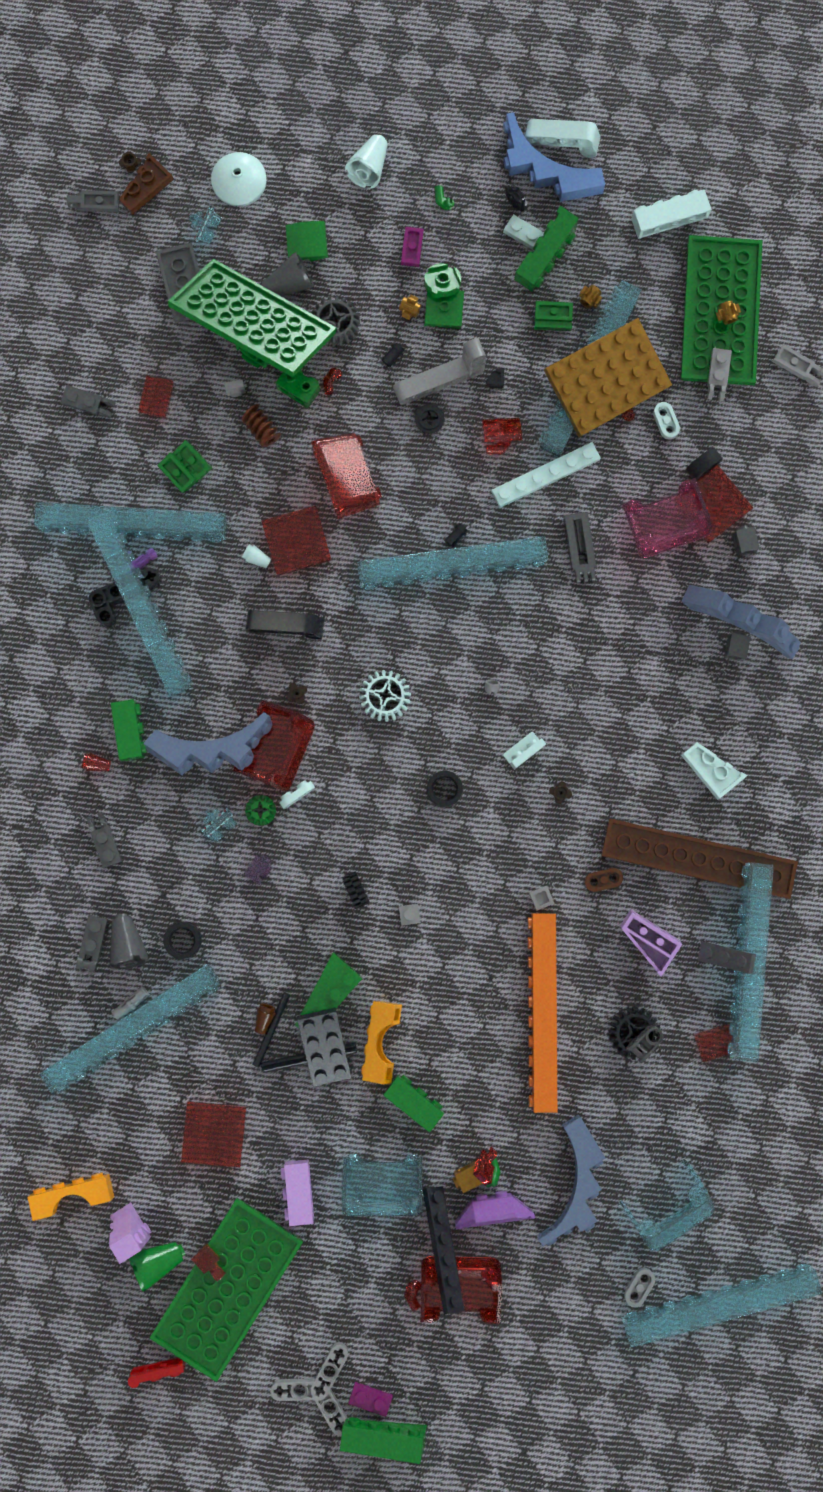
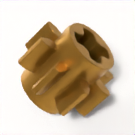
M590 285L589 288L584 286L579 294L581 305L587 309H591L592 306L597 308L602 299L600 296L602 294L601 290L594 285Z
M410 295V297L402 299L399 310L402 311L401 317L410 320V318L418 316L422 306L418 303L419 298Z
M726 301L719 305L716 315L718 321H723L725 325H728L738 320L741 310L739 304Z

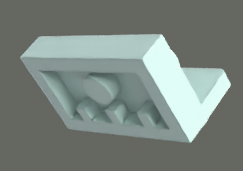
M531 732L506 751L503 756L515 770L543 748L546 743L542 738L539 740L534 732Z

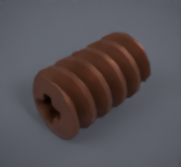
M255 404L244 413L242 422L251 430V434L255 435V439L260 441V446L267 447L275 443L280 438L281 433L275 434L277 427L270 428L273 422L269 421L266 423L269 417L267 415L262 417L264 410L257 411L260 405Z

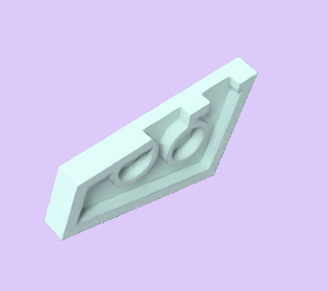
M698 742L681 755L717 800L747 777L746 774L740 773L731 764L725 763L716 754Z

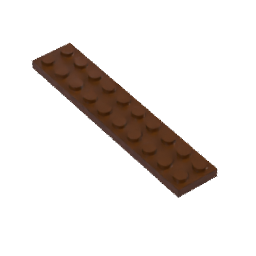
M611 818L608 820L601 852L602 857L785 899H791L798 861Z

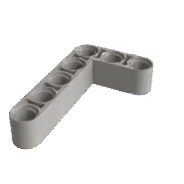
M475 338L466 342L463 346L462 357L394 384L393 389L400 405L410 403L482 374L485 369L486 354L480 340Z

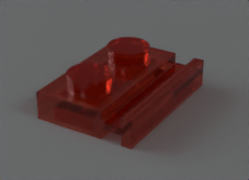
M146 375L138 412L166 419L174 382Z
M520 418L482 420L484 442L522 440Z
M732 1023L693 1034L702 1062L740 1051Z

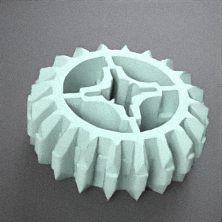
M382 670V676L380 677L379 673L375 672V679L369 675L370 683L367 681L363 682L367 689L360 688V692L365 693V695H360L359 698L360 700H366L361 703V706H368L365 709V713L373 711L370 717L374 718L377 714L378 721H381L382 716H385V722H388V716L390 715L393 720H396L395 713L401 717L403 714L400 709L404 711L408 709L403 704H410V700L405 699V697L411 696L410 692H405L410 688L409 685L402 686L406 680L398 681L400 674H396L395 678H393V671H390L389 676H386L385 670ZM386 681L382 689L372 690L373 686L377 683ZM391 683H394L399 688L401 697L391 692ZM388 687V696L391 695V697L386 698L383 704L380 695L384 694ZM369 695L380 700L379 709L372 705ZM399 702L394 709L385 711L388 703Z

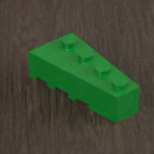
M562 206L556 211L555 221L550 220L543 234L544 237L540 236L533 247L534 252L529 251L515 273L514 280L531 292L536 287L539 288L542 285L545 274L553 270L556 259L562 258L566 251L564 248L567 244L571 245L576 238L575 231L579 218Z
M333 952L301 1015L337 1008L363 977Z
M351 1417L345 1419L342 1427L340 1451L420 1464L425 1448L427 1425L368 1421Z

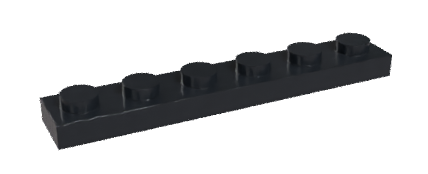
M443 1186L423 1189L443 1314L465 1311Z

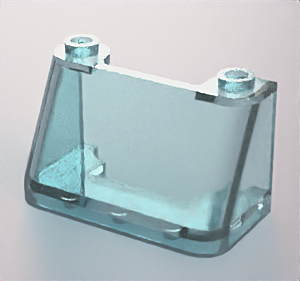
M355 1154L343 1157V1214L347 1216L421 1215L422 1157L407 1155L402 1162H363L359 1155Z

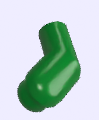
M442 185L435 186L436 204L444 210H451L454 206V200L444 196Z
M497 1157L487 1160L491 1172L490 1177H485L484 1179L487 1188L497 1186L501 1172Z

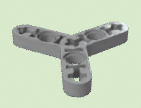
M342 1342L335 1343L315 1378L278 1379L274 1381L270 1391L272 1398L276 1401L314 1400L332 1432L337 1436H341L342 1429L341 1427L336 1428L337 1420L335 1416L338 1412L340 1413L337 1416L340 1423L345 1422V1419H348L331 1388L347 1360V1346ZM341 1348L343 1349V1355L338 1357L336 1363L333 1361L336 1356L335 1350L338 1351ZM332 1366L335 1369L334 1375L327 1376L324 1373V1368ZM322 1379L325 1380L324 1392L320 1391V1393H317L316 1387L321 1385ZM279 1385L283 1390L288 1389L289 1385H292L291 1395H288L289 1390L282 1391L281 1395L275 1390ZM296 1385H303L306 1391L301 1395L296 1394L294 1391ZM327 1402H333L336 1408L334 1411L328 1412L325 1410L324 1405Z

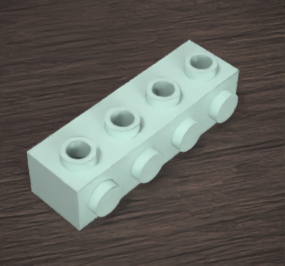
M705 189L700 191L693 190L684 196L676 195L667 201L659 200L647 207L644 205L634 210L631 219L639 239L707 219L712 209Z

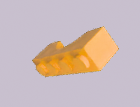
M373 1001V1005L370 1007L371 1020L367 1028L368 1042L364 1049V1054L366 1055L365 1063L361 1070L363 1081L378 1084H390L392 1082L394 1063L385 1056L382 1042L387 1030L400 1024L402 1004Z
M103 1172L91 1175L90 1179L84 1180L83 1177L73 1179L71 1184L65 1185L64 1182L52 1185L53 1188L45 1190V1187L34 1189L33 1193L27 1197L32 1221L53 1216L57 1212L60 1200L67 1195H79L85 1198L91 1206L111 1201L114 1198L110 1175H103Z

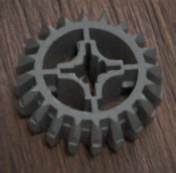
M337 295L335 300H332L329 296L327 302L322 299L321 305L316 304V310H312V314L320 319L330 311L329 316L325 317L324 321L336 327L333 321L334 316L338 322L336 333L325 344L326 346L332 342V347H335L336 343H339L342 347L343 341L349 344V338L354 339V333L359 332L358 326H360V321L358 319L360 314L356 313L357 308L356 306L352 307L351 301L346 303V298L344 297L339 301ZM347 323H350L349 326L341 332V328L343 326H346Z

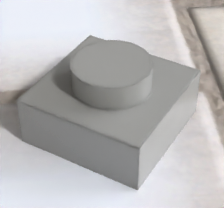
M243 379L224 382L227 396L238 397L246 393Z
M548 886L529 892L536 911L555 904Z
M418 904L399 906L401 926L421 923Z

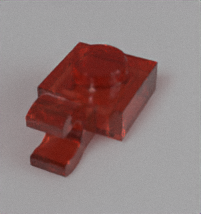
M490 1147L489 1153L482 1150L480 1157H477L473 1175L485 1186L492 1183L495 1167L491 1163L497 1156V1151L493 1147Z
M208 1244L191 1259L204 1274L209 1270L217 1282L225 1274L224 1270L217 1264L220 1257Z

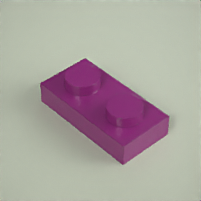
M405 227L401 265L419 267L424 229Z
M355 1382L348 1404L386 1417L393 1395Z

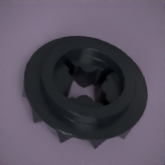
M508 184L505 187V194L509 203L516 210L525 211L528 202L523 192L514 184Z
M424 405L415 414V424L424 434L430 433L432 435L437 431L439 432L444 425V413L436 405ZM428 413L431 418L435 419L432 421L431 426L428 424V421H424L427 419Z

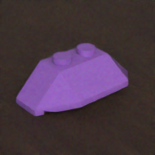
M498 1191L492 1196L478 1194L476 1198H472L455 1220L456 1229L535 1219V1215L532 1209L511 1193Z

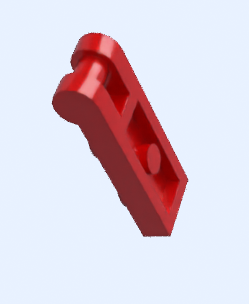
M177 1357L134 1367L130 1372L128 1385L131 1388H136L141 1382L149 1380L155 1382L162 1377L179 1376L181 1373H184L186 1362Z

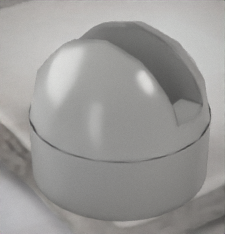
M486 680L484 686L486 693L489 695L491 692H493V695L497 694L500 689V682L497 680Z

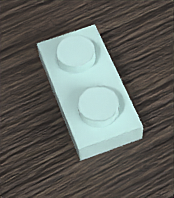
M514 214L503 231L506 235L532 250L537 239L540 236L544 237V232Z

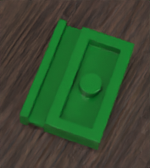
M536 301L534 330L571 331L573 303Z

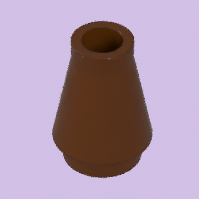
M261 1003L257 1008L254 1030L256 1033L266 1034L276 1014L274 1012L275 1007Z

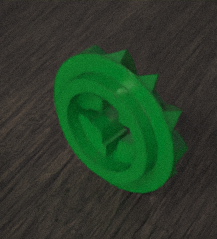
M258 795L252 797L247 802L245 813L251 823L264 826L274 819L276 806L269 797ZM260 802L262 808L269 809V811L262 813L261 819L258 812L252 811L259 807Z

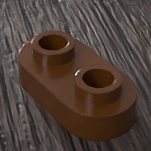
M616 868L592 872L585 877L584 885L592 892L618 887L623 881V874ZM611 874H614L616 877L613 882L609 879ZM593 878L597 880V884L595 886L591 885L590 883L591 879Z

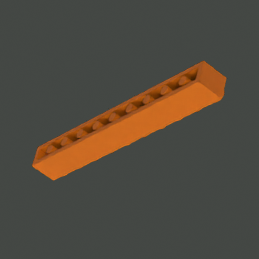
M531 913V917L527 919L528 929H531V937H528V949H531V957H528V968H531V976H528V988H531V996H528V1008H531V1016H528V1027L532 1028V1035H528V1047H532V1055L528 1056V1066L532 1067V1075L528 1076V1085L532 1087V1095H529L528 1102L529 1107H532L534 1113H558L556 914Z

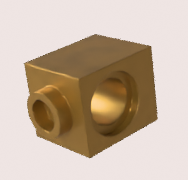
M475 1161L455 1170V1177L452 1178L456 1188H461L463 1193L484 1183V1179Z

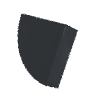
M504 368L496 369L488 376L485 384L486 388H504Z

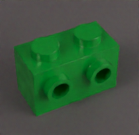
M301 370L294 377L283 372L276 381L277 390L307 409L320 392L319 382L311 376L309 378L306 377Z

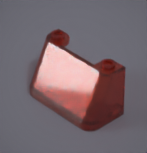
M355 433L311 441L312 451L323 475L337 519L380 505L379 499L382 498L379 487L375 488L361 450L363 443L360 435L356 436Z
M262 700L257 708V717L263 712L269 715L273 724L269 733L264 734L259 744L251 749L254 755L252 763L242 771L234 766L233 771L286 792L293 783L313 734L315 724L313 720L297 711Z
M434 1256L426 1257L421 1262L420 1322L424 1323L437 1321L440 1318V1311H443ZM455 1257L465 1310L461 1312H480V1318L483 1322L487 1324H500L502 1302L500 1261L491 1257Z

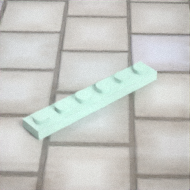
M593 442L498 486L492 489L491 492L499 508L579 471L599 461L601 458Z

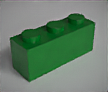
M134 699L111 703L119 760L129 761L145 758L147 749L143 744L145 741L142 739L144 725L139 720V715L142 714L140 704H137V701Z
M397 1074L384 1091L383 1096L430 1133L444 1115L443 1106L435 1099L433 1101L426 1097L428 1094L420 1087L414 1088L411 1085L412 1081L405 1075L401 1077Z

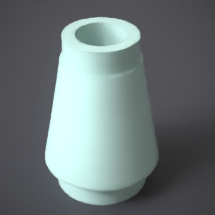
M250 544L242 558L246 559V562L267 568L271 561V558L259 548Z

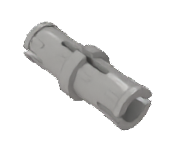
M141 986L130 997L127 996L124 999L125 1001L112 1011L113 1016L120 1021L129 1012L136 1010L137 1006L150 996L149 992Z

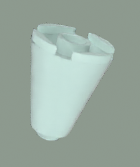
M372 135L348 160L345 166L349 179L360 187L371 186V188H375L380 182L388 146L387 141L382 135Z

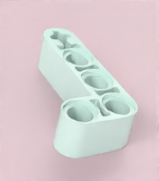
M531 119L528 121L525 138L531 145L578 147L580 153L588 158L596 157L600 142V134L596 124L588 121Z

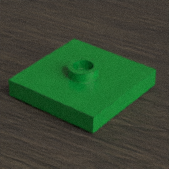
M459 290V293L456 295L433 298L431 293L427 291L424 326L461 329L464 291Z

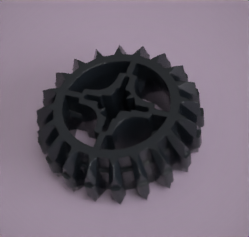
M637 1006L633 1007V1012H631L630 1007H626L627 1014L619 1010L621 1017L613 1016L617 1020L616 1024L613 1022L609 1023V1025L614 1027V1030H608V1033L614 1034V1036L609 1038V1041H616L612 1048L616 1049L619 1047L617 1053L620 1055L624 1052V1058L626 1059L631 1054L632 1060H636V1055L628 1051L623 1045L635 1038L634 1036L630 1037L633 1034L631 1027L635 1030L639 1029L637 1032L638 1036L647 1026L657 1022L655 1017L650 1019L652 1016L651 1012L645 1015L646 1009L641 1008L638 1013ZM640 1017L645 1020V1023L635 1026L629 1018ZM625 1023L626 1033L620 1039V1028ZM655 1030L649 1033V1040H655V1037H658V1032H655Z

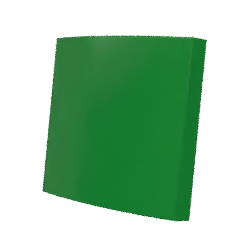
M306 221L286 225L288 258L295 252H297L302 260L309 259L311 262L328 258L324 221Z
M185 440L173 453L170 452L157 465L181 493L190 489L212 469V466L188 440Z

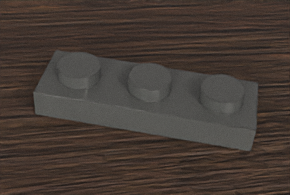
M701 941L698 961L753 974L756 954Z

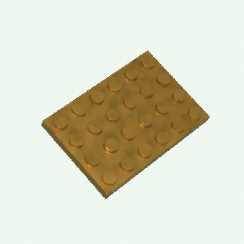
M639 318L544 369L578 437L672 386Z

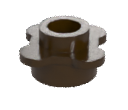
M131 151L124 153L119 160V165L126 168L128 173H133L135 167L141 164L140 158H136Z
M291 683L286 699L288 701L293 700L298 704L304 703L305 693L308 691L307 687Z
M563 781L559 782L558 786L551 787L549 790L557 804H561L566 798L572 797V792L568 790L566 783Z

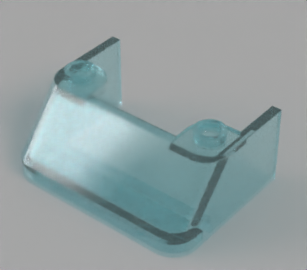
M685 1159L681 1160V1162L695 1182V1185L688 1191V1198L691 1203L661 1223L657 1224L651 1218H644L637 1223L623 1200L619 1201L650 1250H661L714 1213V1204L708 1191L690 1163Z

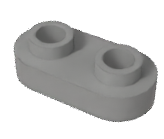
M638 1269L625 1289L624 1298L629 1306H641L654 1286L655 1276L650 1269ZM642 1275H647L645 1281L641 1280ZM636 1292L637 1296L631 1298V1293Z

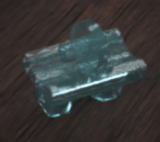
M211 205L203 219L201 218L203 213L199 210L196 214L189 215L188 219L192 222L191 228L196 230V227L200 226L194 238V241L197 243L202 240L210 244L215 233L206 227L210 224L217 228L222 219L221 216L213 212L215 208Z
M228 807L221 813L217 808L212 813L207 809L204 811L207 817L202 820L206 826L201 831L206 838L209 837L214 842H218L223 837L218 828L224 824L228 830H231L237 823Z

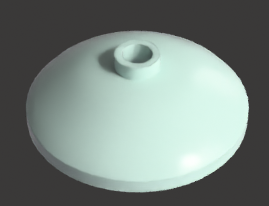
M235 152L225 155L215 164L211 174V183L215 194L224 203L232 206H246L258 200L263 194L266 187V172L261 162L254 156L243 152Z

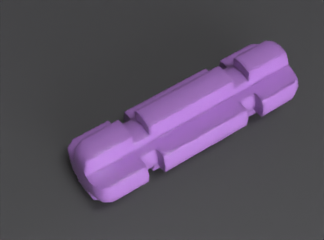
M150 548L146 551L145 555L142 554L132 561L130 566L129 564L125 566L123 571L127 576L135 574L136 570L142 569L150 563V560L153 561L157 558L158 555L153 548Z

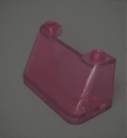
M695 478L683 481L678 487L679 493L643 506L641 501L630 500L622 504L640 557H651L711 534L712 525L709 512Z

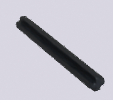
M356 1043L344 1044L346 1055L357 1053ZM305 1053L262 1062L261 1068L263 1073L307 1064Z

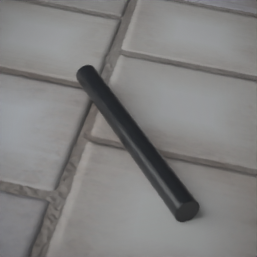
M283 992L275 1011L276 1014L266 1031L252 1065L260 1067L291 994Z

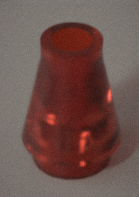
M93 753L84 754L83 769H86V771L109 772L110 760Z

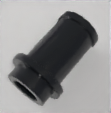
M397 342L391 345L392 348L381 359L388 367H391L396 359L403 355L404 348Z
M460 523L454 526L455 529L444 540L452 548L455 547L463 536L467 535L466 532L468 530Z

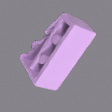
M630 909L620 925L621 929L662 977L682 946V943L676 937Z
M131 1202L110 1215L111 1220H113L110 1228L113 1229V1232L110 1233L109 1247L119 1264L140 1252L151 1237L149 1226L146 1223L143 1224Z

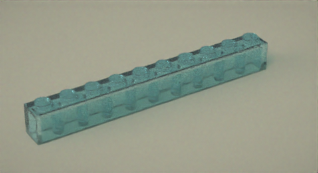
M621 280L619 286L615 285L611 293L613 299L611 302L607 301L603 309L605 315L603 318L599 317L595 325L597 331L595 334L591 333L587 344H591L624 326L642 289ZM558 400L555 406L558 410L555 415L551 414L547 422L549 428L547 432L543 430L539 441L541 442L540 449L560 457L574 428Z
M36 502L34 525L41 532L58 530L60 533L68 534L70 531H77L78 534L88 535L89 532H96L97 535L107 536L108 533H112L119 537H126L129 534L137 538H145L146 536H153L155 539L172 537L174 540L191 538L192 541L210 539L211 542L216 543L226 540L228 523L226 513Z
M106 511L86 520L168 696L172 697L192 688L190 685L193 683L189 673H185L182 668L185 665L181 655L177 656L174 651L177 648L173 638H168L166 634L168 627L165 621H160L158 617L160 610L156 602L153 604L149 596L152 593L148 585H143L141 579L144 576L140 568H136L133 563L136 559L131 549L127 550L125 546L127 540L123 532L119 533L116 527L119 525L116 516Z
M545 536L358 561L357 567L360 588L370 590L375 589L378 585L391 587L394 586V583L400 582L403 585L412 584L414 580L428 582L436 577L440 579H449L451 575L465 577L470 575L469 573L485 574L488 573V570L494 569L496 572H501L509 567L522 569L526 567L525 565L531 564L534 567H538L547 562L548 552Z
M750 862L746 863V866H743L742 869L744 886H741L740 895L743 897V903L739 907L741 925H738L737 935L740 936V940L736 949L756 954L753 974L734 970V975L737 977L736 984H733L732 990L733 995H735V1002L731 1005L733 1023H730L729 1027L732 1039L731 1043L728 1044V1055H730L731 1059L737 1061L758 1063L774 868V865Z
M206 964L39 1073L51 1094L56 1091L60 1094L69 1088L68 1083L74 1080L77 1083L86 1077L85 1072L91 1069L93 1072L103 1066L101 1062L106 1058L110 1061L119 1055L118 1051L123 1047L127 1050L135 1045V1039L141 1036L144 1039L153 1033L151 1029L158 1025L161 1028L167 1024L170 1016L175 1015L177 1017L186 1011L184 1007L190 1003L194 1006L202 1001L201 996L208 993V995H211L219 990L217 987L221 984L219 978L210 964Z
M801 1264L794 1270L783 1269L778 1271L776 1275H762L758 1280H744L739 1283L740 1285L733 1287L732 1285H726L721 1287L719 1291H705L698 1297L687 1296L680 1302L669 1301L664 1303L662 1307H648L641 1313H627L625 1317L621 1318L627 1342L631 1348L820 1295L822 1290L816 1270L811 1265Z

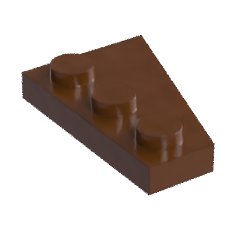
M150 153L146 156L144 165L140 166L137 170L138 174L135 179L130 181L119 198L121 204L132 215L174 180L172 174Z

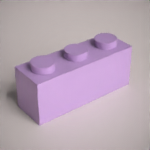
M309 1159L285 1162L284 1168H281V1178L286 1183V1188H283V1199L287 1200L288 1206L284 1210L285 1221L289 1220V1226L313 1224L314 1211Z

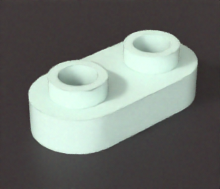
M667 402L658 403L653 411V416L663 438L668 440L674 439L680 431V426L673 408ZM659 412H665V416H661ZM670 428L672 433H668L666 429Z
M305 780L296 786L297 790L292 794L289 791L281 796L282 801L280 805L282 808H288L315 789L311 781L307 783Z

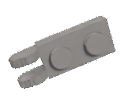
M786 345L781 346L772 361L813 386H819L821 381L811 375L810 371L817 376L823 377V368Z
M712 349L707 382V399L712 400L715 387L720 388L719 401H724L732 350Z

